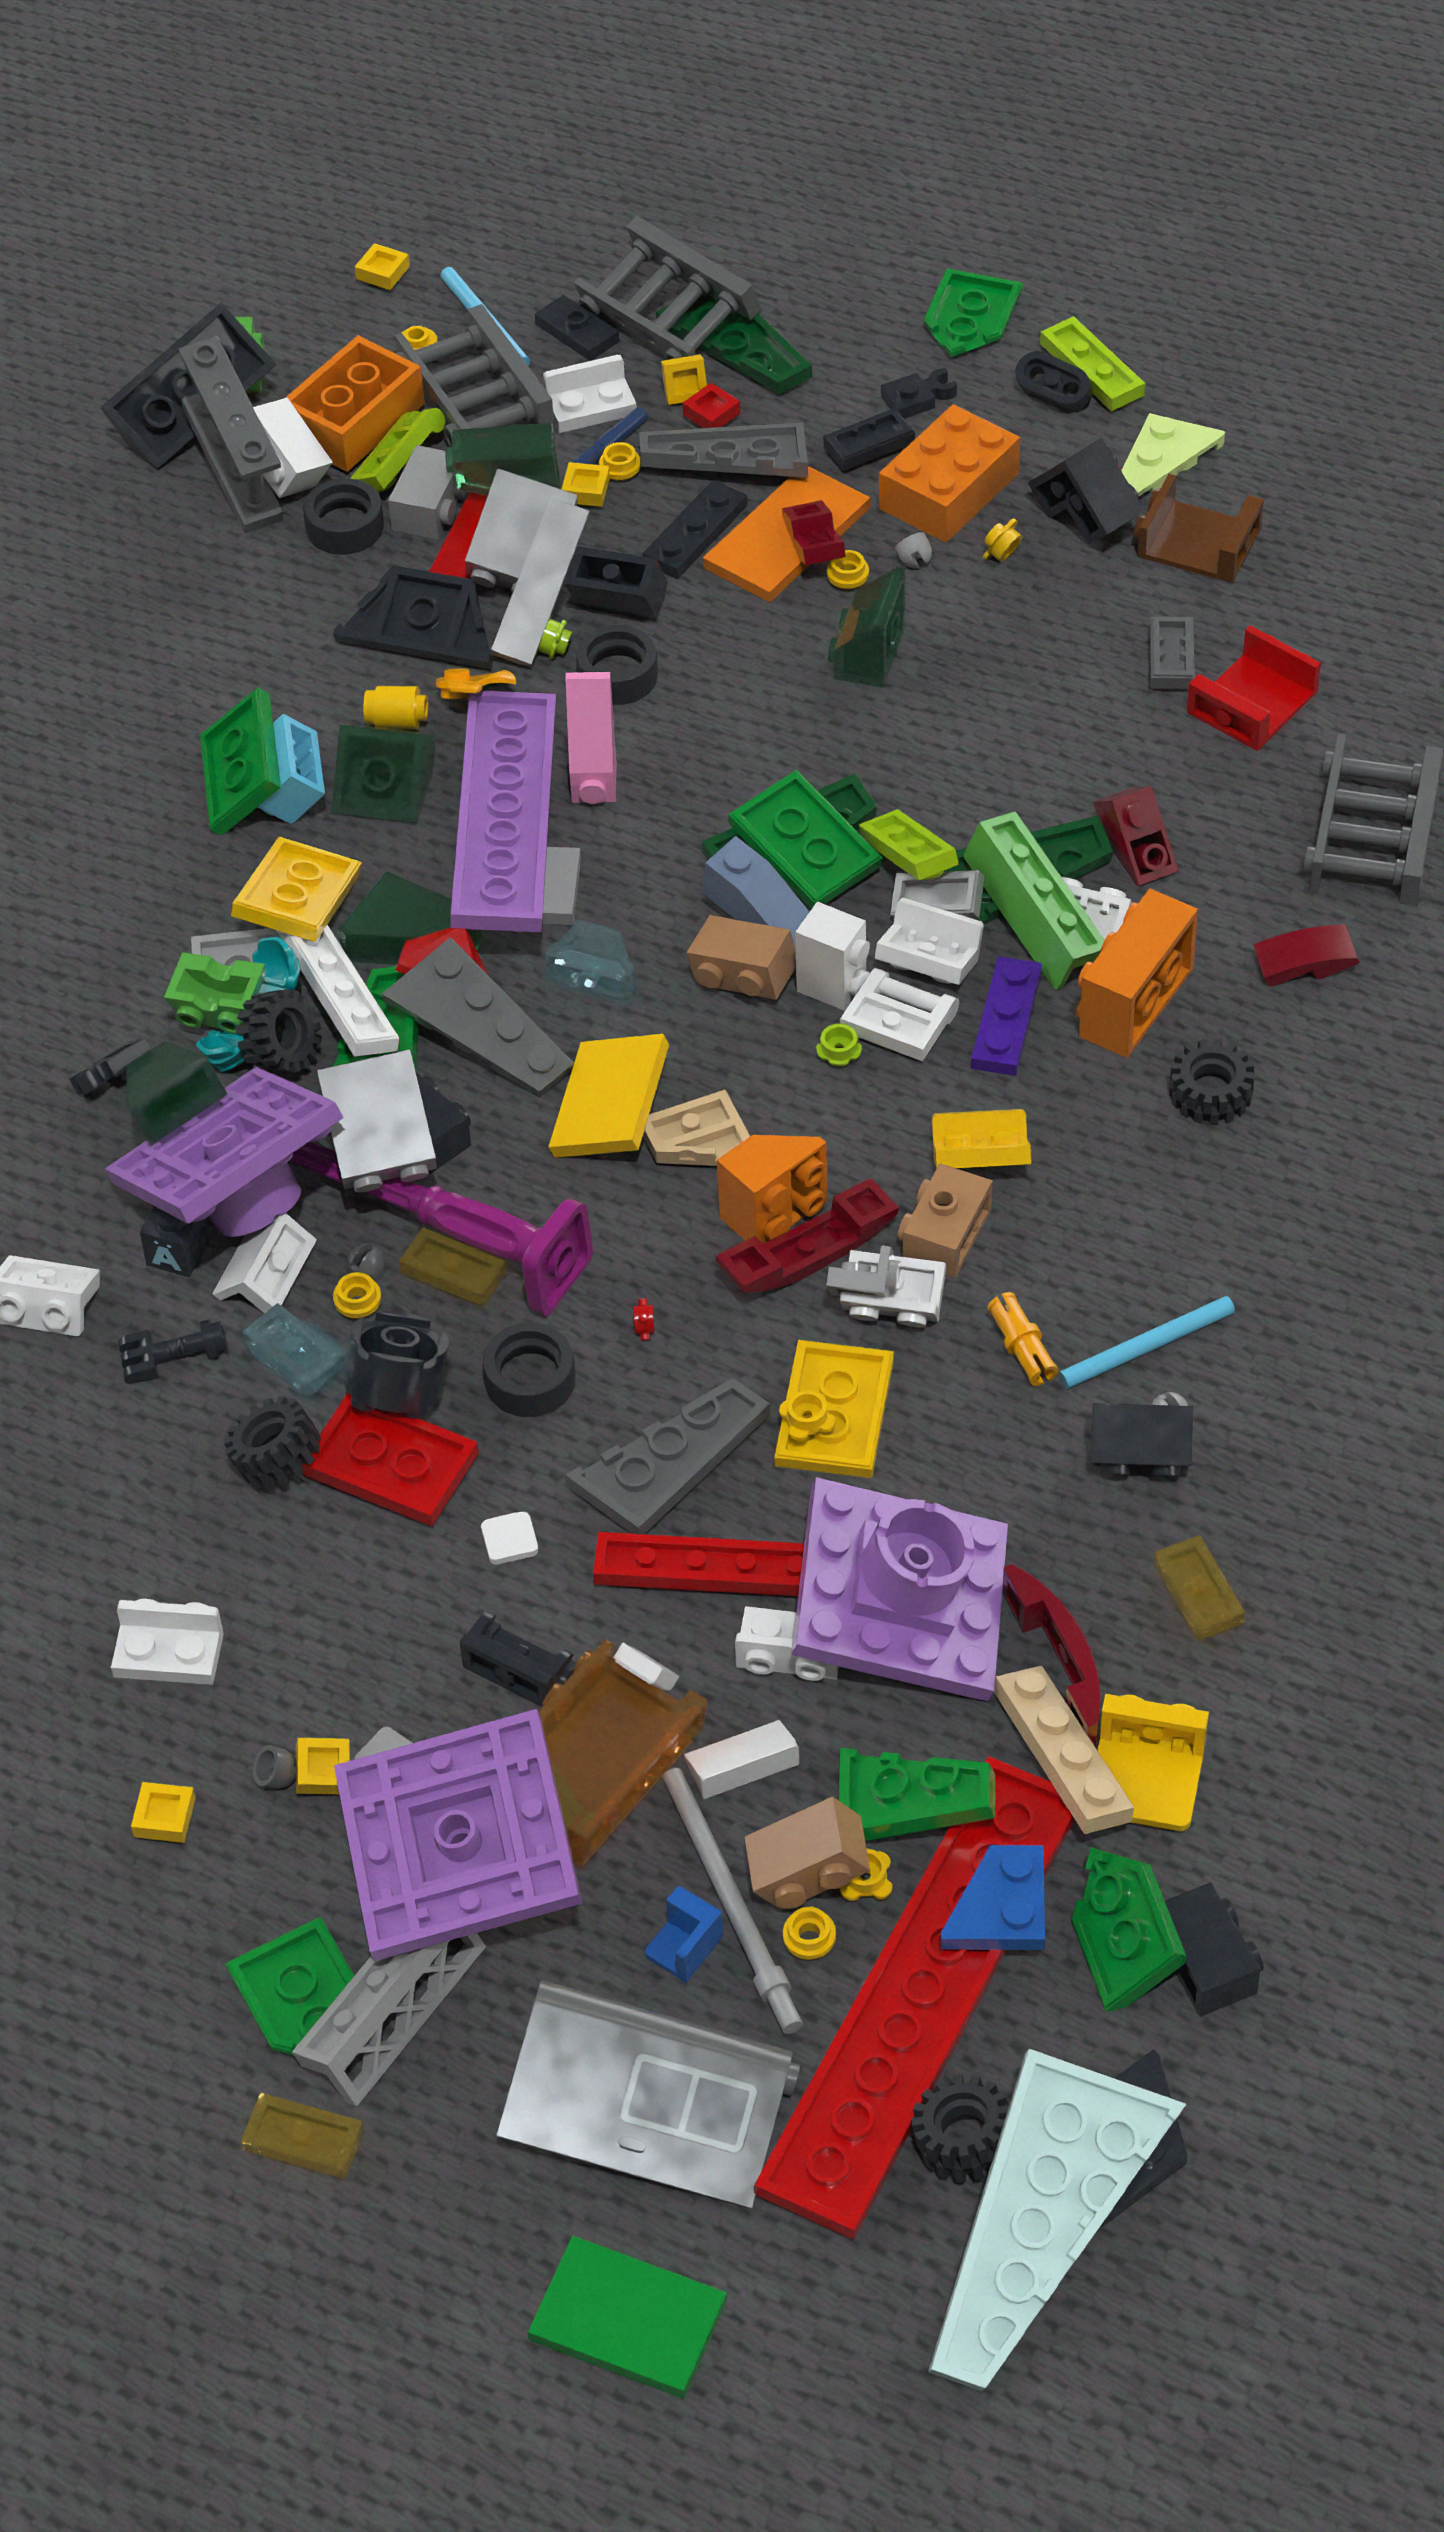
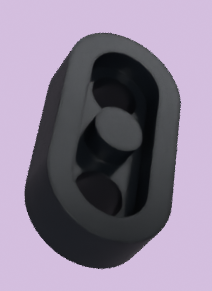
M1034 351L1024 355L1016 365L1015 375L1021 389L1025 393L1065 411H1076L1083 408L1091 399L1093 392L1091 382L1087 374L1074 365L1041 351ZM1037 374H1045L1041 380L1033 381ZM1078 389L1075 395L1066 396L1070 390Z

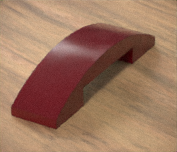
M869 1178L833 1196L831 1210L765 1243H762L756 1236H753L717 1254L716 1262L743 1292L766 1291L789 1285L809 1277L850 1253V1250L859 1248L898 1215L899 1207L872 1178Z
M1016 1565L1005 1566L1003 1569L1002 1595L1022 1633L1042 1627L1072 1684L1067 1686L1066 1703L1096 1748L1100 1717V1685L1096 1664L1086 1638L1073 1616L1053 1592L1035 1577Z

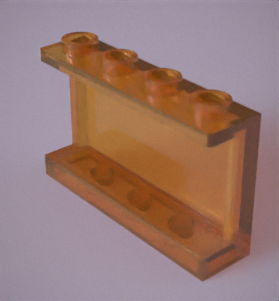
M607 1639L594 1652L588 1650L581 1656L574 1668L573 1675L564 1685L558 1683L549 1691L543 1702V1707L539 1711L572 1859L581 1867L703 1730L707 1699L691 1689L679 1702L616 1663L613 1658L615 1644Z

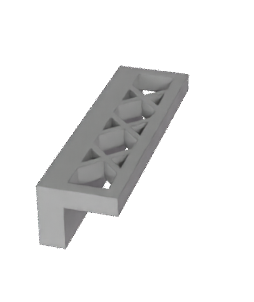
M474 1933L460 1937L464 1945L451 1961H446L447 1944L449 1941L374 1961L371 1955L292 2051L293 2055L302 2067L327 2075L344 2101L357 2107L485 1949L486 1946L479 1935ZM423 1973H429L427 1991L419 2000L413 2001L416 1981ZM390 2013H396L395 2030L387 2040L381 2041L383 2022ZM358 2053H364L362 2071L351 2082L344 2070Z

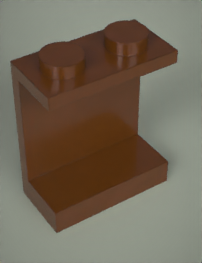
M1168 474L1162 487L1153 490L1146 516L1140 515L1136 522L1133 537L1139 541L1138 557L1233 583L1261 530L1264 499L1248 495L1237 517L1176 501L1177 475Z

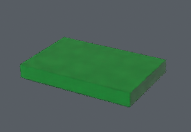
M259 687L200 735L210 830L218 835L225 834L281 788L270 694Z
M797 769L728 814V824L755 852L773 866L786 884L811 910L817 902L826 904L882 865L883 857Z
M572 2235L528 2330V2338L531 2342L685 2399L728 2301L727 2292Z

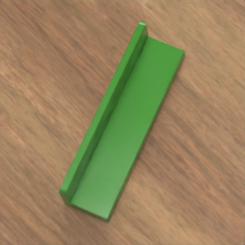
M1016 811L979 822L964 852V859L973 871L979 870L985 876L984 888L1034 961L1043 963L1042 972L1055 990L1062 989L1073 968L1096 960L1105 939Z

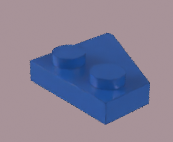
M989 1846L941 1931V1949L1045 1950L1043 1846Z

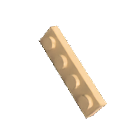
M1042 1665L996 1676L995 1695L1083 1833L1088 1834L1130 1823L1134 1806Z

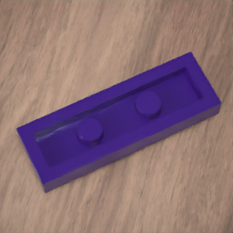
M997 957L971 1057V1069L1017 1076L1042 976L1043 963Z

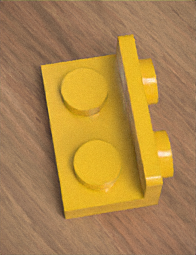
M1023 1109L935 1113L932 1116L933 1158L936 1168L940 1163L953 1168L1031 1164V1145L1027 1139L1026 1113Z

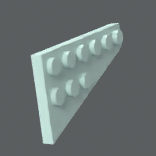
M1028 2049L1023 2059L928 2373L979 2391H983L1035 2316L1050 2298L1069 2268L1123 2195L1137 2172L1157 2147L1166 2131L1186 2106L1185 2103Z

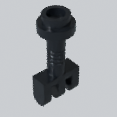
M210 1319L200 1321V1332L155 1344L149 1330L121 1337L118 1340L119 1351L122 1353V1367L125 1368L123 1370L124 1381L127 1384H134L160 1378L158 1362L172 1359V1357H180L181 1355H186V1353L191 1354L206 1350L209 1358L220 1356V1351L228 1349L221 1321L214 1323Z

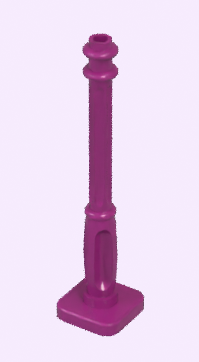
M307 1142L293 1152V1157L289 1162L343 1184L334 1150L314 1142ZM400 1177L384 1180L380 1188L364 1192L417 1215L420 1223L424 1225H432L437 1230L475 1248L521 1263L528 1305L531 1310L545 1316H549L592 1258L593 1244L587 1206L573 1199L564 1200L543 1227L538 1229L534 1225L498 1208L456 1193L444 1191L443 1188L437 1185L426 1188L412 1182H402Z

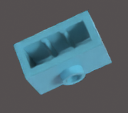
M282 714L273 722L281 788L260 804L258 808L268 815L276 816L291 824L325 795L317 731Z

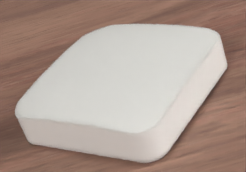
M517 1512L487 1519L481 1524L488 1557L492 1564L497 1565L535 1556L538 1553V1544L528 1513Z

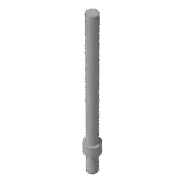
M680 1768L670 1769L663 1775V1781L756 1974L753 1979L762 2001L770 2003L783 2033H795L802 2028L803 2022L789 1995L791 1985L781 1966H775Z

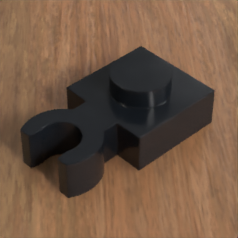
M941 368L933 371L929 378L923 380L918 373H914L882 384L881 397L890 410L896 408L905 419L934 409L935 399L950 400L956 397L957 383L953 381L945 384L948 382V371L946 368Z
M145 1038L132 1040L96 1061L91 1067L72 1076L69 1080L78 1095L83 1092L86 1094L110 1078L118 1077L120 1082L141 1072L144 1069L141 1062L152 1056L153 1052Z

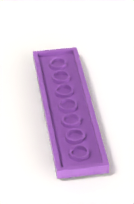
M501 691L469 693L451 905V928L542 932L556 694Z

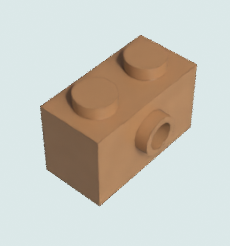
M709 915L687 951L696 984L708 988L744 993L749 996L777 1000L796 968V949L790 929Z
M940 1163L932 1179L923 1180L917 1194V1207L913 1214L906 1213L901 1221L898 1240L903 1241V1257L944 1262L947 1266L946 1275L956 1278L992 1209L993 1180Z
M833 1796L745 1836L753 1892L780 1910L801 1906L808 1898L828 1889L843 1887L851 1879L870 1871L861 1816Z

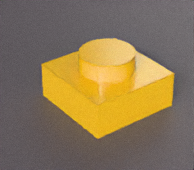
M374 243L356 264V279L391 290L410 267L409 254Z
M701 354L661 361L665 397L668 405L683 403L707 386L704 359Z
M569 462L561 490L578 495L577 504L603 507L610 481V468L604 465Z
M297 1738L296 1794H339L334 1765L350 1761L349 1739Z
M142 1782L131 1825L133 1836L136 1838L185 1843L196 1799L193 1787Z

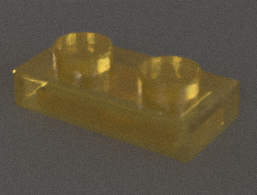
M424 1227L399 1260L401 1273L481 1306H484L507 1273L505 1260Z
M1200 1535L1155 1551L1154 1564L1198 1641L1244 1624L1245 1611Z
M260 2093L241 2138V2143L245 2151L346 2179L364 2134V2126L361 2120Z

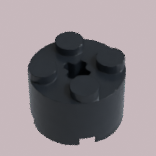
M406 1312L376 1313L375 1321L364 1324V1317L358 1319L351 1329L344 1385L351 1395L350 1402L353 1407L362 1411L379 1409L389 1412H400L402 1415L414 1419L427 1416L429 1407L434 1405L441 1395L449 1346L447 1334L441 1329L439 1336L430 1329V1320Z

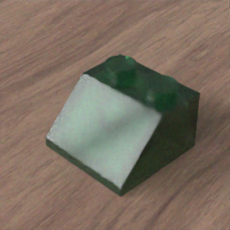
M896 567L856 590L850 608L843 607L839 621L840 635L839 637H832L828 651V661L834 663L835 680L880 688L885 687L905 632V568Z
M352 724L339 725L331 813L418 822L433 774L436 734Z

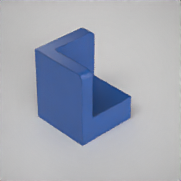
M678 1885L666 1900L668 1922L645 1949V1957L687 1983L723 1938L722 1911Z

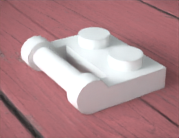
M874 968L840 1018V1024L852 1027L859 1038L923 1061L945 1026L950 1024L955 1017L959 1007V999L944 994L942 997L891 979L888 972Z

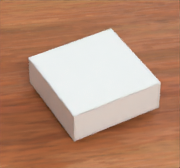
M625 1643L621 1644L613 1657L616 1659V1663L650 1685L665 1692L667 1690L670 1691L679 1678L674 1672Z

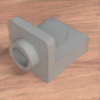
M881 1246L877 1273L870 1272L871 1267L866 1264L843 1262L842 1268L829 1267L826 1286L830 1295L840 1296L841 1292L845 1291L889 1297L890 1289H898L901 1261L894 1260L892 1247Z

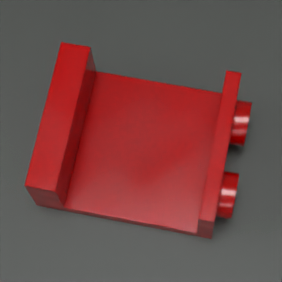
M1249 625L1245 629L1243 655L1215 682L1198 674L1189 683L1187 713L1258 751L1318 693L1321 663L1309 655L1277 640L1272 635Z

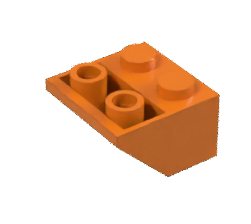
M751 1135L717 1159L720 1219L744 1240L756 1236L762 1243H765L789 1231L791 1226L805 1216L810 1217L817 1214L823 1208L825 1202L828 1201L826 1141L821 1137Z

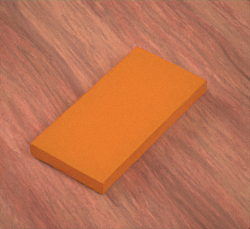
M808 466L809 478L789 477L703 557V568L770 603L810 566L804 565L793 545L783 518L782 508L822 500L832 512L834 529L842 536L871 508V497Z

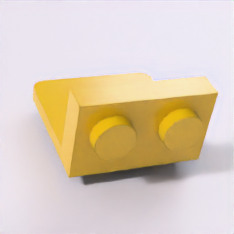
M1105 1694L1098 1753L1134 1806L1131 1823L1175 1831H1185L1190 1827L1206 1745L1209 1712L1196 1710L1194 1707L1186 1704L1167 1705L1145 1701L1135 1695L1116 1696Z

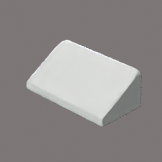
M778 1720L684 1754V1759L702 1798L706 1799L799 1765V1747L789 1731Z

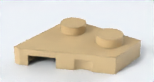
M726 1090L649 1114L643 1133V1138L656 1163L717 1166V1159L750 1137Z

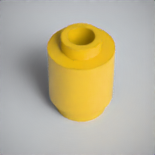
M376 686L375 690H366L363 703L365 724L375 725L376 729L418 730L420 721H427L428 697L427 695H421L418 686Z

